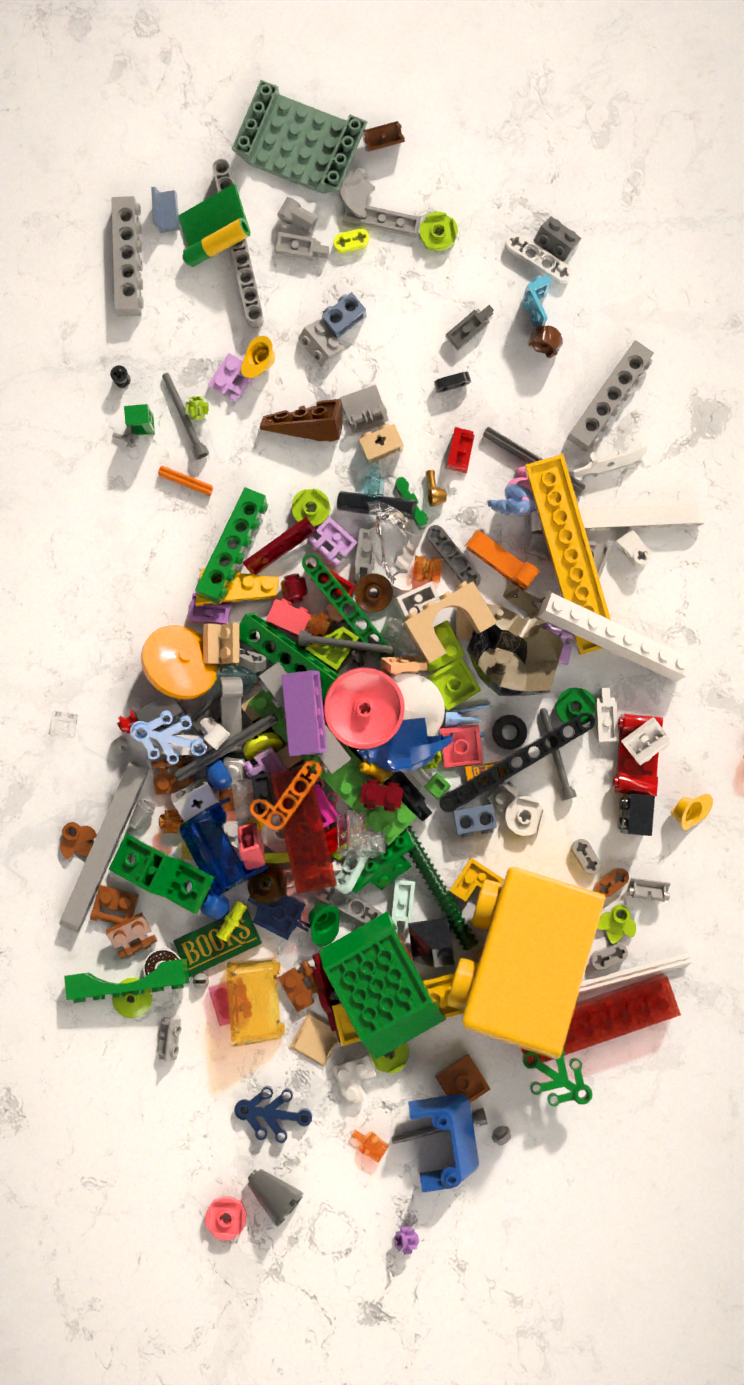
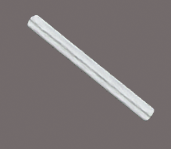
M682 954L581 982L578 994L691 964V958L689 954Z

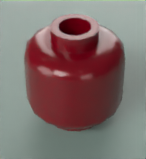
M299 573L284 576V580L280 583L284 599L291 600L292 603L303 601V597L308 594L305 577L299 576Z

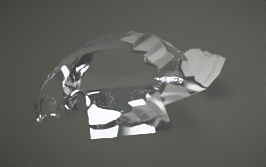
M377 500L368 502L369 514L376 515L375 526L369 529L370 532L368 533L369 543L373 546L372 561L376 564V568L379 566L383 567L393 586L401 590L411 591V580L413 577L408 569L414 559V543L410 538L414 537L413 530L404 515L391 505Z

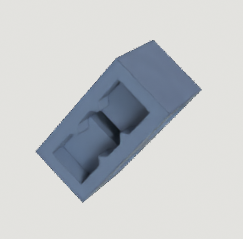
M352 292L348 295L344 294L338 299L337 304L333 307L329 306L323 311L322 321L338 339L366 317V308ZM347 306H354L355 310L347 311L345 308ZM334 317L340 319L338 323H333L330 320Z
M493 804L453 811L456 834H461L462 838L473 836V832L481 831V834L492 833L493 828H497ZM482 814H487L490 817V822L487 825H482L479 821ZM463 817L469 818L471 822L470 826L466 829L460 826V820Z

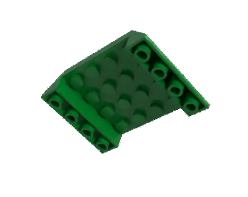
M388 911L319 950L323 969L361 1042L375 1059L382 1057L447 1020L438 1002H434L396 932L398 928Z

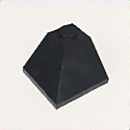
M448 918L408 923L412 958L414 961L434 968L454 965Z

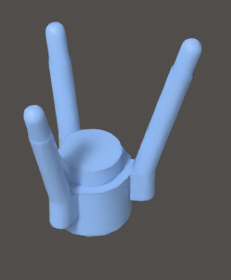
M490 703L461 709H451V712H446V727L461 726L462 722L481 721V718L462 717V714L458 713L490 707ZM480 733V737H485V734Z

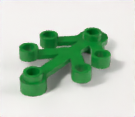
M563 1049L561 1056L556 1058L558 1072L539 1061L536 1053L527 1051L523 1054L522 1062L526 1068H536L553 1079L543 1083L538 1081L532 1082L530 1090L534 1095L565 1087L571 1092L560 1095L550 1093L547 1096L549 1105L555 1107L559 1103L573 1100L580 1105H585L591 1101L593 1093L591 1088L584 1084L581 1071L582 1062L578 1058H572L569 1061V1067L574 1071L576 1083L574 1084L568 1079ZM528 1056H533V1057H534L533 1062H531V1063L527 1062V1061H526L527 1057H528ZM574 1061L579 1062V1066L577 1068L572 1067V1063ZM539 1085V1091H533V1086ZM580 1090L585 1091L583 1097L578 1096ZM552 1096L557 1097V1101L555 1103L550 1102V1098Z

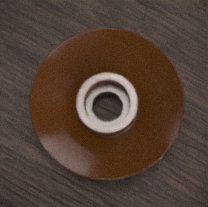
M370 573L358 580L354 588V597L362 609L368 612H378L385 609L392 601L393 587L385 576ZM375 588L377 592L370 594V589Z

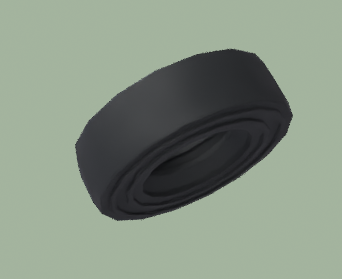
M505 715L495 721L492 727V737L499 747L513 750L519 748L525 742L527 727L521 718L515 715ZM506 725H513L517 730V735L512 740H507L502 735V729Z

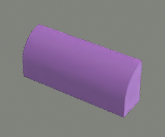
M311 670L282 674L289 756L327 753L320 671Z

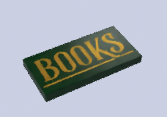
M248 909L243 913L239 920V926L235 927L227 942L216 936L225 921V917L173 940L180 958L187 959L189 977L262 944Z

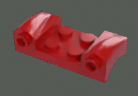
M621 714V717H619L618 729H620L616 776L613 778L614 793L657 796L659 752L652 756L649 761L639 765L621 741L654 716ZM654 717L663 728V717Z

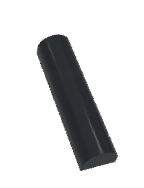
M340 491L337 497V509L339 511L409 520L415 519L417 500Z

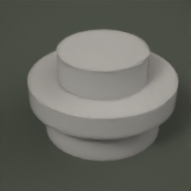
M499 1126L493 1131L492 1140L498 1145H504L511 1139L510 1129L507 1126Z

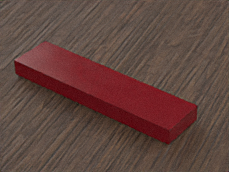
M305 517L243 561V564L251 574L256 575L313 535L317 530L309 519Z

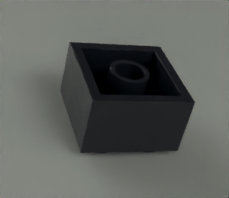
M623 794L619 803V808L622 809V817L618 819V829H621L620 833L652 836L655 796Z

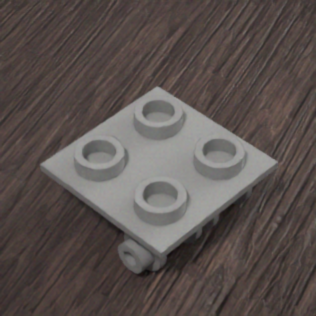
M376 385L340 397L352 433L389 421L386 407L382 403Z

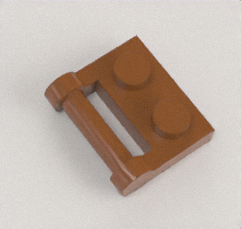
M99 885L90 920H101L117 925L133 917L139 895ZM101 906L127 913L126 918L100 912Z

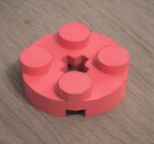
M223 1196L213 1200L205 1215L207 1229L210 1230L215 1238L220 1240L235 1238L244 1229L246 1223V1211L243 1203L230 1196ZM224 1213L231 1216L228 1223H224V1219H220V1216H223Z

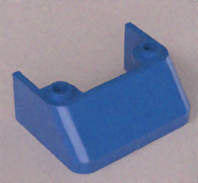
M458 1093L409 1101L408 1106L411 1120L431 1116L432 1124L436 1129H450L456 1165L443 1170L419 1173L422 1193L457 1187L477 1170L479 1166L468 1097Z

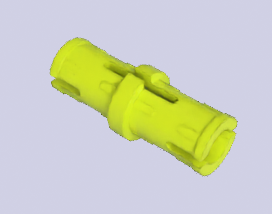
M237 900L229 915L225 916V921L216 936L227 942L235 927L239 926V920L248 906Z

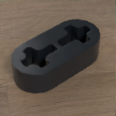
M460 372L434 381V386L437 393L446 392L470 384L471 378L469 372Z

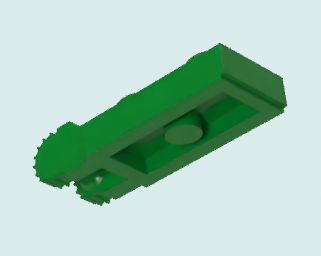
M401 476L398 477L395 487L402 499L417 500L418 504L419 502L415 494H410L407 479ZM416 505L414 522L418 529L422 530L427 526L428 517L424 510L420 511Z

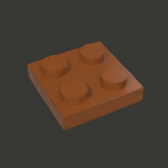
M469 1053L435 1075L446 1095L462 1093L468 1097L470 1103L491 1090Z

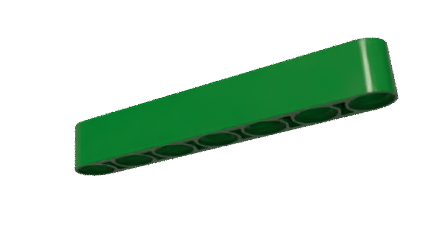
M315 554L304 556L302 559L304 570L360 639L365 643H369L368 637L371 634H375L379 637L378 644L390 646L322 560ZM309 557L315 558L317 562L316 566L312 569L306 565V560ZM320 573L328 574L329 581L326 584H322L319 581ZM333 588L341 590L342 595L339 599H334L331 596ZM345 604L353 605L354 612L352 614L344 612L343 607ZM358 619L366 621L367 626L365 629L360 630L356 627ZM393 651L391 657H395V652ZM372 652L381 663L380 652Z

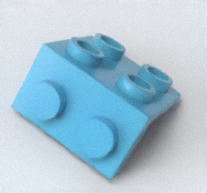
M549 275L544 277L538 276L531 281L532 283L527 284L522 299L523 307L526 311L529 310L531 314L530 320L534 327L545 326L548 319L539 299L548 293L552 283Z

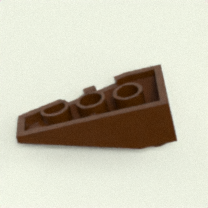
M341 399L322 400L316 402V406L305 408V405L299 406V409L289 413V411L284 410L265 415L259 426L260 430L316 441L333 442L340 439L342 432Z

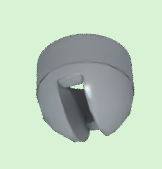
M120 736L111 748L118 753H123L125 751L121 747L128 748V741L123 736Z
M200 972L193 977V985L197 989H204L209 984V977L206 973ZM196 980H205V983H196Z

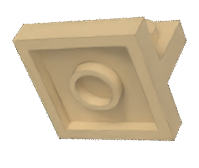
M239 623L222 625L203 624V664L240 666L236 664L239 663Z

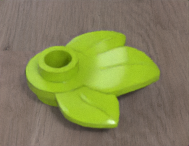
M618 904L610 912L601 914L597 929L606 930L608 939L612 944H615L624 934L634 937L636 923L630 918L629 909L624 905ZM618 911L623 912V916L621 918H618L616 916Z

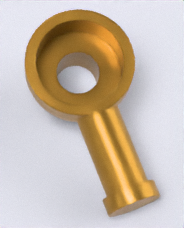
M435 470L426 471L429 487V506H438L445 503L447 493L446 490L436 487Z

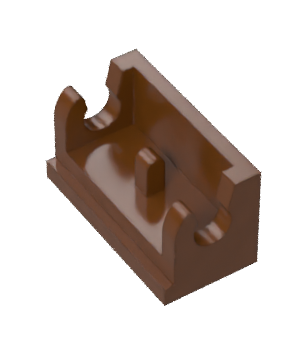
M395 121L365 129L362 135L365 150L370 152L405 142L404 135L401 132V123Z

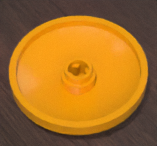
M170 625L159 628L148 637L142 647L141 666L145 676L157 690L167 696L177 699L200 697L209 691L218 677L219 665L203 664V635L188 627Z

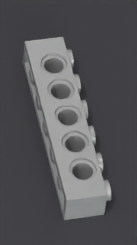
M135 196L111 197L115 311L118 316H141V309H144V299L140 295V290H143V279L140 278V271H143L142 259H139V253H142V242L139 241L142 227L141 222H138V216H141L140 203L136 202ZM126 217H131L129 221H123ZM126 236H132L129 240H124ZM127 254H132L131 258L124 259ZM127 273H133L131 277H125ZM128 291H133V292H134V293H133L131 296H129V297L125 296V294H126Z
M634 340L569 433L568 440L584 451L589 446L591 448L594 447L599 440L597 434L600 431L604 432L610 424L607 421L611 415L615 417L621 408L618 404L621 400H627L632 392L629 390L633 384L636 386L643 377L640 375L642 370H648L653 360L651 357L654 354L653 351L637 340ZM629 363H635L638 369L631 368ZM624 378L627 384H621L618 379ZM607 394H614L616 400L609 399ZM597 409L604 410L605 415H599L597 413ZM586 425H592L595 431H588Z

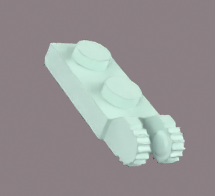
M395 880L392 919L396 927L397 921H405L403 934L404 937H408V923L412 920L415 881Z

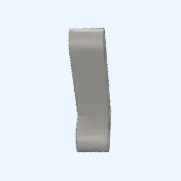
M240 676L219 677L220 725L230 733L226 740L242 731L241 697H243V683ZM242 745L229 753H242Z

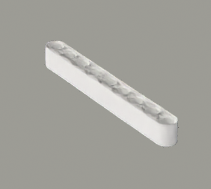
M701 503L579 509L585 531L688 527L705 524L704 506ZM531 512L532 533H543L538 512Z

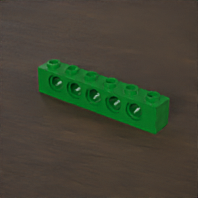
M244 487L195 589L197 596L218 605L221 599L224 600L228 593L227 586L229 582L232 583L236 576L235 569L237 565L242 564L244 550L250 547L253 539L251 536L260 526L261 521L259 519L268 509L269 504L267 503L266 495ZM247 510L254 511L252 515L245 514ZM239 527L247 528L244 532L237 531ZM233 543L238 544L236 549H230L229 546ZM225 560L230 562L228 566L220 565ZM215 578L222 579L218 584L212 582Z
M254 612L244 615L239 624V640L253 647L255 652L268 658L270 664L275 665L279 662L287 674L302 672V665L306 668V671H320L322 701L324 702L329 687L339 675ZM257 632L260 634L259 640L256 637ZM272 643L275 645V651L271 648ZM287 654L291 658L290 663L286 659Z

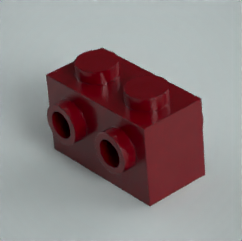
M367 779V783L362 784L360 803H364L363 808L376 809V805L384 806V811L396 812V808L401 809L403 788H399L398 783L387 782V786L379 785V781Z

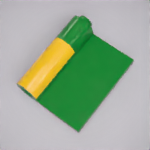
M236 184L228 186L179 215L188 245L183 250L182 257L184 262L191 267L197 266L251 235Z

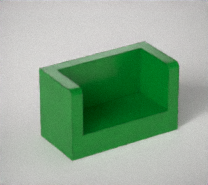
M148 404L124 406L126 426H131V434H155L154 415Z

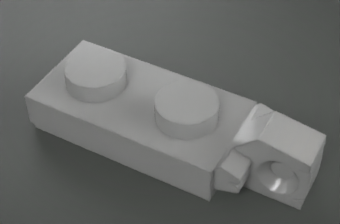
M278 232L275 253L311 260H317L318 257L328 258L330 250L329 246L320 245L321 242L316 241V238Z

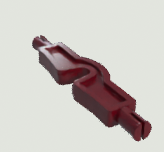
M316 953L312 957L315 964L313 972L318 985L319 1001L327 1014L331 1030L336 1031L338 1042L341 1043L332 1005L338 1004L339 1001L330 999V994L334 991V988L323 969L320 953Z

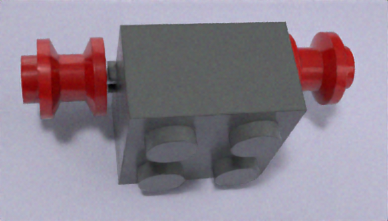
M164 694L137 712H134L133 709L129 710V716L125 718L119 716L117 725L123 733L127 732L130 734V728L135 722L144 721L148 723L160 717L161 712L170 711L173 718L172 722L167 725L162 724L153 729L161 731L171 724L178 723L182 716L187 715V712L177 698ZM167 715L163 717L165 720L170 718Z

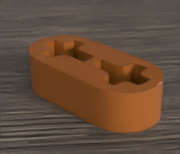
M623 868L613 869L595 883L594 891L605 895V898L611 896L629 881L628 872ZM617 872L624 873L622 882L617 880L613 883L612 880L617 877ZM600 884H611L606 888L607 893L599 892L601 889Z

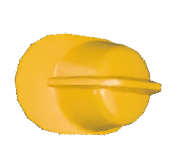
M258 336L248 345L241 365V372L246 378H255L274 364L275 352L272 341L268 337Z
M703 794L695 799L684 797L670 810V813L681 823L683 830H688L707 817L712 809L713 798L710 794Z

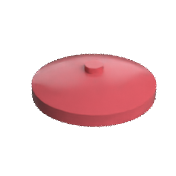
M356 668L343 673L331 684L324 700V717L328 728L338 740L353 748L369 749L386 743L399 730L404 717L405 704L400 688L387 674L372 668Z

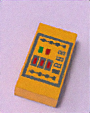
M499 761L466 766V779H471ZM497 767L494 770V775L497 778H501L505 774L503 767ZM480 777L477 780V785L488 783L485 777Z

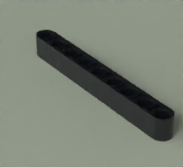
M590 713L576 715L443 794L439 801L441 809L445 812H452L591 730L595 725L594 716ZM583 716H588L590 719V724L587 727H583L580 723ZM566 726H570L573 729V734L570 737H565L563 734V729ZM550 736L556 739V744L553 747L546 745V739ZM536 746L539 749L538 756L530 757L529 749ZM514 757L521 758L522 764L520 767L515 768L512 766L511 761ZM497 767H503L505 770V774L501 778H497L494 775V770ZM480 777H485L488 780V784L484 788H480L477 785V780ZM464 787L471 790V794L467 798L460 796V790ZM447 797L454 800V804L450 808L443 806V800Z

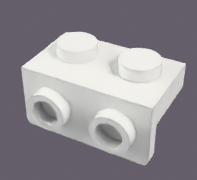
M654 717L621 740L639 765L649 761L652 756L664 750L672 742Z

